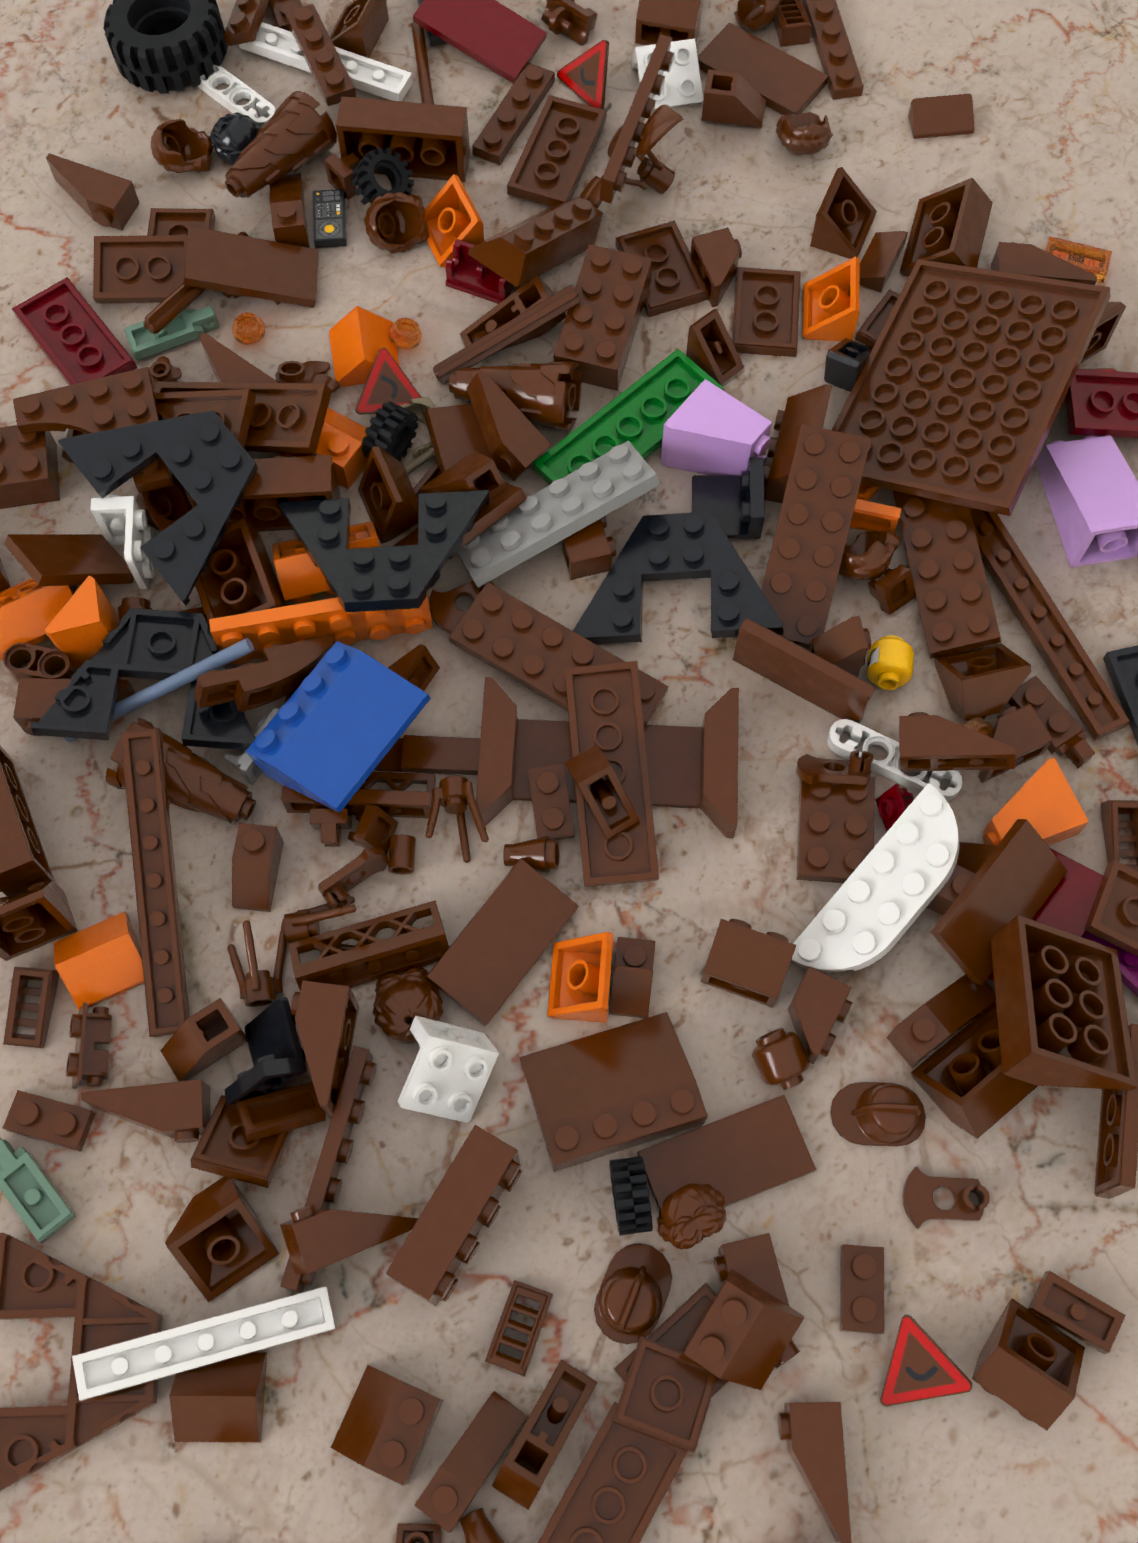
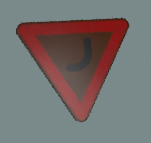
M607 40L600 41L557 72V77L589 106L603 110L609 42Z
M381 348L378 351L355 408L358 415L376 414L377 409H382V404L389 401L397 405H404L405 403L409 404L411 399L421 398V395L386 348Z
M904 1315L901 1319L880 1398L882 1405L892 1406L970 1392L973 1386L970 1379L911 1315Z

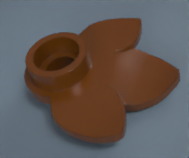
M287 361L278 366V371L275 375L278 383L326 384L332 390V393L340 388V382L325 374L329 370V362L307 361L302 364L297 361Z

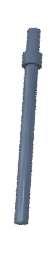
M245 638L117 702L112 721L196 680L198 675H203L211 670H217L253 652L254 646L250 639ZM64 737V738L66 739V741H68V742H72V741L78 739V738Z

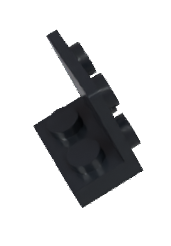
M749 458L747 471H741V476L694 475L692 477V512L711 511L728 538L760 539L765 519L763 458Z
M287 997L278 998L245 1026V1034L249 1040L248 1045L254 1067L238 1074V1079L224 1090L228 1105L280 1091L307 1071L305 1053L300 1046L295 1016L291 1014Z

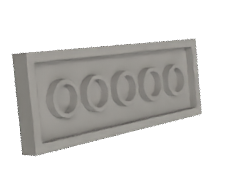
M630 441L613 447L609 452L597 459L583 464L579 469L567 476L553 481L549 486L537 493L527 496L523 503L456 553L479 588L661 485L655 471Z

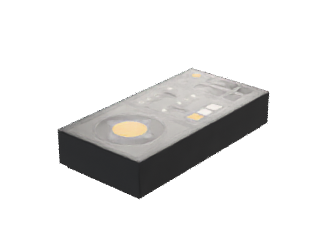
M344 189L312 191L315 248L347 246Z

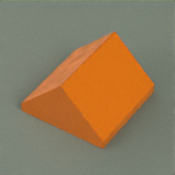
M453 174L425 208L424 219L427 222L429 233L426 241L441 267H446L447 258L453 260V244L456 239L474 245L484 241L483 222L459 176Z
M857 257L803 284L802 337L806 340L840 342L845 338L853 340L860 313V260Z
M356 306L329 330L335 380L340 382V387L365 384L378 351L381 348H386L399 365L392 321Z
M88 576L44 631L56 648L65 652L74 666L80 668L87 659L91 660L103 646L102 641L110 631L119 626V617L96 580Z
M125 911L53 942L54 965L78 1010H80L83 1003H88L87 1008L144 983L141 948Z
M604 932L553 944L547 1017L607 1023L613 933Z

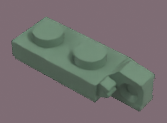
M209 305L196 311L195 309L186 310L185 308L157 334H152L143 325L144 321L125 327L124 331L135 359L138 361L198 339L203 332L208 333L218 328L219 323L212 306Z
M0 1137V1190L36 1240L44 1243L73 1220L76 1214L34 1157L24 1147H20L15 1151L6 1139L2 1140Z

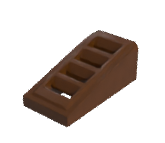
M780 0L773 20L780 47L809 43L812 26L801 0Z
M1108 800L1102 802L1101 819L1108 863L1113 860L1120 862V857H1135L1136 864L1124 865L1138 871V801ZM1118 814H1129L1130 821H1118ZM1119 828H1131L1132 835H1119ZM1119 842L1133 843L1134 849H1119Z
M14 967L4 1045L34 1048L45 1047L58 987L59 973L57 970ZM28 980L43 981L42 988L27 987ZM25 995L41 996L40 1004L24 1002ZM21 1011L38 1012V1019L20 1018ZM18 1026L35 1027L36 1033L35 1035L18 1034L17 1029Z
M514 1280L485 1362L525 1377L553 1294ZM518 1295L540 1302L539 1310L537 1311L516 1303ZM514 1311L535 1319L533 1327L510 1319L512 1312ZM507 1327L529 1335L527 1344L505 1336ZM501 1344L522 1351L521 1360L500 1353Z

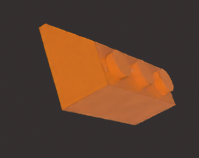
M328 408L316 454L331 455L338 484L349 490L365 469L368 458L362 452V447L364 446L362 440L367 436L365 433L366 427ZM281 453L286 457L311 455L306 453Z
M373 521L350 526L349 549L380 547ZM297 538L272 544L273 561L284 601L292 599L293 602H303L313 597L312 594L324 591L327 594H336L332 592L326 583L324 575L314 565L306 553L303 543L298 541Z
M30 578L0 592V660H3L6 650L14 644L28 643L36 645L47 638L44 631L45 628L74 594L70 585L38 586Z

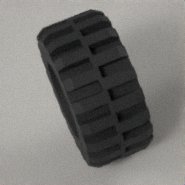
M113 0V5L110 4L106 11L103 28L119 72L128 82L138 88L141 87L145 91L153 93L154 90H158L159 93H169L171 90H176L177 92L185 91V88L189 86L194 88L201 84L200 76L204 74L206 79H208L215 72L213 64L221 66L223 58H225L228 46L224 39L225 29L216 0Z

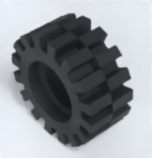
M379 147L374 151L372 149L356 164V168L352 173L356 177L352 180V185L358 186L354 192L357 196L363 195L364 198L361 202L364 205L368 202L372 204L375 198L386 193L402 192L407 195L411 194L412 190L410 188L414 185V180L409 178L413 173L411 169H405L408 165L406 160L402 163L398 160L401 156L398 152L391 155L392 149L386 148L382 151V147ZM375 170L383 172L389 178L392 186L390 191L382 188L377 183L374 176Z
M391 401L382 404V409L378 408L376 411V417L370 419V427H366L365 433L367 436L362 440V444H364L362 447L363 455L369 458L372 447L379 446L401 462V457L405 458L407 455L406 450L411 448L413 444L411 440L417 434L414 431L418 428V423L416 422L418 417L416 414Z
M643 1157L610 1160L612 1194L619 1235L652 1231L651 1203Z

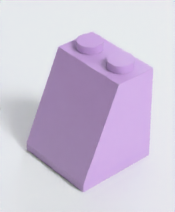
M705 379L665 422L660 463L668 467L710 476H741V471H747L749 458H763L765 466L768 457L765 456L766 450L772 440L769 437L772 422Z

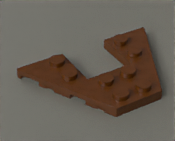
M0 1233V1320L75 1318L72 1356L161 1332V1314L6 1233ZM71 1356L67 1406L0 1408V1491L157 1403L158 1379L79 1401Z

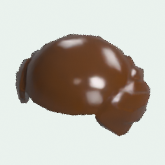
M739 0L737 11L734 12L738 25L751 31L764 29L774 20L780 0Z

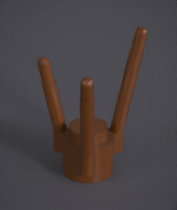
M448 776L440 781L439 787L432 789L433 802L427 823L426 837L431 838L433 836L441 804L447 813L457 815L463 860L465 863L470 862V852L464 813L467 810V805H469L481 840L488 842L489 837L473 795L472 782L462 776Z
M352 897V901L349 903L350 906H346L343 901L338 900L342 907L329 909V905L326 903L310 909L297 910L295 913L285 914L284 931L287 942L292 943L319 935V921L354 913L357 908L355 905L350 904L355 902V898ZM340 944L338 949L347 951L354 949L356 945Z
M284 919L282 920L273 977H270L268 970H258L251 924L246 920L243 922L249 972L246 974V977L235 946L230 944L227 949L239 984L240 999H245V1005L249 1007L265 1006L275 1002L276 994L283 992L282 973L287 946Z

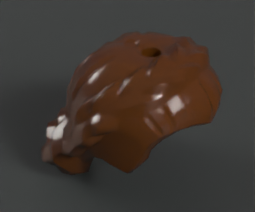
M812 112L799 115L794 113L784 114L778 120L775 130L782 145L786 146L787 150L794 155L815 154L826 148L833 136L828 117L825 115L824 120L821 121L820 117Z
M176 119L162 123L153 132L151 137L152 155L165 170L175 173L193 170L198 172L210 171V162L212 160L210 154L213 151L211 136L206 135L205 131L199 132L195 128L188 127L183 119Z
M402 192L386 193L375 198L367 209L364 219L366 233L371 243L379 249L394 254L410 250L414 245L427 240L429 233L427 222L424 219L425 209L422 199L417 195H407Z
M876 530L872 532L866 531L859 534L853 544H845L838 574L843 576L844 579L848 578L849 580H874L881 577L890 565L893 553L898 548L901 538L890 530L880 532Z
M411 968L402 974L389 973L380 977L376 982V998L372 1012L375 1016V1024L381 1027L387 1036L401 1043H418L409 1030L412 1022H406L405 1019L407 1017H411L414 1020L416 1015L439 1021L443 1014V1000L439 995V988L425 978L428 972L424 968Z
M690 1183L672 1192L665 1198L657 1217V1232L664 1241H669L673 1246L682 1250L692 1248L695 1244H699L704 1237H710L712 1234L720 1232L726 1221L725 1197L710 1184Z

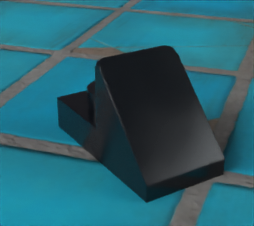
M847 338L828 350L826 356L825 382L851 392L873 348Z

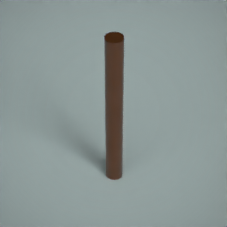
M412 22L411 27L421 100L424 104H434L424 28Z

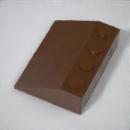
M1017 915L991 938L1002 1074L1037 1086L1134 1090L1137 1088L1117 949Z
M667 1012L519 1057L554 1172L703 1125L708 1117L695 1077Z

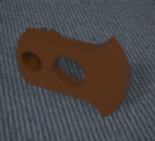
M471 580L447 592H436L432 589L429 605L435 623L443 631L451 634L467 612V610L457 609L455 601L461 596H469L475 600L486 584L478 588L474 581Z
M858 750L850 752V760L823 759L805 754L797 761L796 773L800 779L811 785L817 782L867 785L870 781L871 764L874 756L869 752L862 751L861 758H858Z
M380 847L365 848L356 859L319 883L318 890L329 905V909L342 907L338 899L343 901L346 906L349 905L352 897L347 892L371 875L384 871L388 865V857Z
M915 1167L904 1183L902 1199L909 1220L918 1229L924 1221L929 1219L979 1221L983 1215L984 1208L989 1204L990 1196L987 1189L981 1185L978 1179L931 1177L923 1174L918 1167ZM944 1187L952 1192L954 1195V1205L951 1209L942 1210L933 1202V1192L936 1188ZM969 1192L976 1194L979 1201L976 1207L969 1200Z

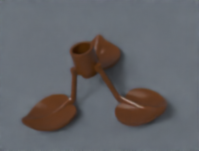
M664 104L658 107L644 125L641 132L642 139L639 141L636 149V157L642 161L637 169L640 180L626 178L625 184L638 186L643 190H646L649 186L659 194H663L671 186L675 176L674 171L660 162L651 151L673 127L684 120L670 106ZM623 125L616 131L609 144V157L612 155ZM595 176L586 185L579 197L590 201L598 209L602 203V200H599L602 177Z

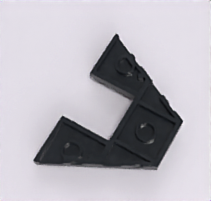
M214 410L59 439L58 443L102 499L159 457L197 504L196 507L140 547L186 606L190 601L189 596L196 582L208 566V559L211 553L217 549L227 529L226 524L235 507L239 506L244 496L246 485L252 481L258 469L254 460Z
M489 490L419 494L418 545L349 549L351 515L349 498L279 502L281 515L285 516L293 528L298 541L303 543L306 553L314 565L320 569L332 592L338 596L339 603L345 612L419 608L427 597L428 589L433 587L441 576V568L447 559H452L463 543V536L472 530L474 519L484 504L488 505L490 503Z
M711 511L642 516L573 630L594 644L642 642L644 581L711 578L712 638L738 637L739 628L746 618L778 635L784 634L783 623Z
M130 608L120 620L119 626L111 630L102 641L103 646L91 660L87 659L71 677L70 685L58 692L54 697L55 703L38 723L33 722L31 724L33 735L109 740L121 677L163 680L219 652L203 613ZM223 666V667H221V668H219V669H217V670L222 671V670H226V669H225V667ZM197 679L192 681L181 738L183 745L247 750L256 738H254L244 711L239 713L235 701L198 708L194 698Z

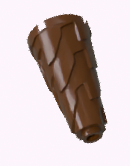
M294 91L275 110L274 115L260 128L257 136L240 152L234 165L225 174V186L230 194L236 198L239 196L241 198H248L266 185L271 186L289 172H296L316 156L319 157L329 151L337 143L336 129L328 113L325 112L320 116L315 110L321 105L318 101L302 91Z
M569 361L458 368L456 373L450 375L449 391L454 393L455 399L471 402L466 387L476 373L483 369L529 421L558 430L569 431L573 428L577 419L569 417L570 410L579 411L581 370H573L577 369L579 364Z
M138 718V723L133 721L125 732L156 727L151 722ZM162 732L168 803L188 810L206 813L229 823H232V821L238 822L241 819L248 820L256 805V800L252 799V792L247 790L248 786L221 772L208 760L193 753L190 748ZM120 738L110 758L118 763L116 771L107 767L106 782L117 789H126Z

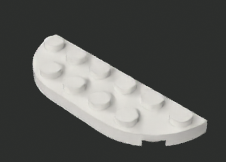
M928 783L796 939L793 943L796 945L791 962L804 969H808L810 966L824 974L863 969L886 955L940 892L954 871L960 845L954 813L947 800L933 785Z

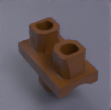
M547 0L541 20L549 24V31L555 35L563 33L580 45L587 43L589 32L595 28L597 12L590 8H582L575 3V0Z

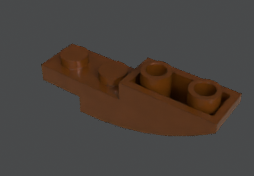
M332 635L319 638L309 637L303 641L285 645L275 644L263 649L260 663L249 662L236 668L222 671L211 670L203 675H198L194 694L198 708L235 701L240 713L269 704L298 689L327 651L332 648L334 643Z

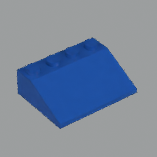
M337 641L245 752L268 778L340 813L431 698L426 692L363 651Z

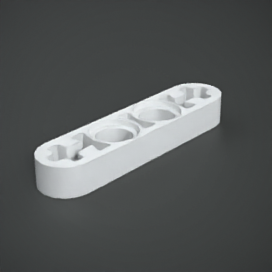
M213 64L215 72L208 79H206L204 74L200 76L201 84L197 87L231 113L239 112L243 115H248L261 127L274 115L276 109L272 103L223 67ZM225 83L230 85L224 90L215 89L219 84ZM240 99L250 100L246 105H236V102Z
M840 719L834 722L830 728L827 743L831 751L850 760V752L856 751L861 738L865 742L858 758H861L862 751L868 752L870 746H881L886 750L887 758L880 761L873 759L871 771L920 793L930 783L944 796L947 802L955 799L962 788V776L957 770L933 771L927 783L923 782L928 771H921L917 776L906 775L901 771L900 743L855 721ZM844 731L850 734L849 739L845 743H841L839 741L840 735ZM943 778L949 780V787L946 791L939 788L940 781Z

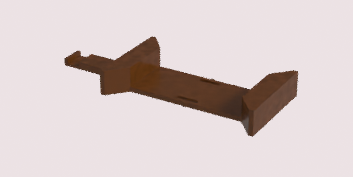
M485 677L481 738L404 735L403 738L397 740L374 769L375 771L478 775L476 803L485 826L512 800L532 801L528 768L564 763L569 802L577 803L575 782L565 765V762L573 758L569 721L518 719L516 704L492 677ZM731 688L705 713L702 727L646 725L644 727L652 806L700 808L726 838H734L738 818L739 688Z

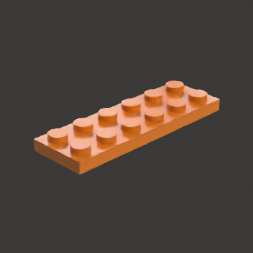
M428 595L419 608L345 612L339 603L338 597L209 619L210 632L219 651L245 638L250 639L254 651L231 662L236 665L245 664L252 659L262 658L263 649L275 644L285 645L300 642L309 637L319 638L332 635L334 639L333 645L339 641L349 646L356 641L367 639L384 640L391 635L402 633L419 634L425 631V629L433 628Z

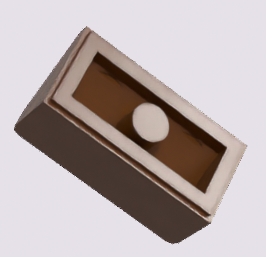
M971 94L915 98L911 101L908 118L914 139L974 133V112Z
M908 232L875 233L860 262V285L880 293L882 292L904 248Z

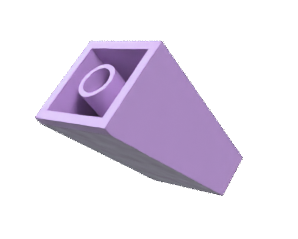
M1092 435L1081 440L1067 442L1058 440L1045 445L1036 464L1070 567L1137 557L1138 481L1112 436L1097 437Z

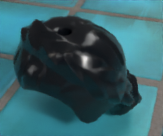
M239 112L226 114L219 118L210 133L217 155L224 162L233 166L240 152L257 136L261 126L248 115H243Z

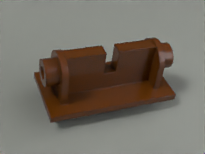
M83 1003L78 1014H72L70 1038H76L75 1053L68 1054L66 1076L73 1077L72 1088H77L81 1079L87 1080V1086L102 1087L103 1080L108 1078L109 1050L94 1049L95 1044L110 1043L112 1015H109V1008L94 1007L93 1013H88V1003Z

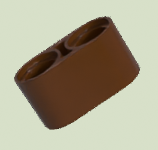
M17 643L10 646L3 657L4 665L18 683L19 678L71 679L77 671L65 652L28 643ZM30 662L26 667L20 668L24 663ZM64 669L60 674L54 675L57 670Z

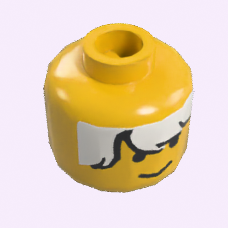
M894 635L881 637L871 644V649L867 653L866 674L874 685L884 690H895L906 685L911 680L914 668V651L912 646L901 637Z

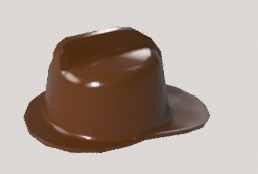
M172 473V486L138 493L136 497L139 508L144 509L146 512L147 525L160 532L193 509L185 489Z
M859 1082L849 1084L837 1093L832 1101L830 1111L833 1126L840 1136L851 1143L866 1146L896 1147L908 1145L918 1139L924 1129L926 1119L923 1103L917 1094L908 1087L896 1083Z
M641 1243L628 1245L616 1253L608 1266L596 1296L594 1312L599 1328L604 1335L614 1342L623 1344L637 1343L640 1336L645 1338L649 1336L658 1323L670 1292L672 1274L670 1264L663 1253L653 1246Z

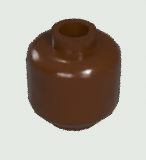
M782 1027L755 1040L757 1046L752 1051V1057L767 1085L780 1084L782 1089L785 1090L804 1081L802 1073L810 1066V1060L796 1033L785 1032Z

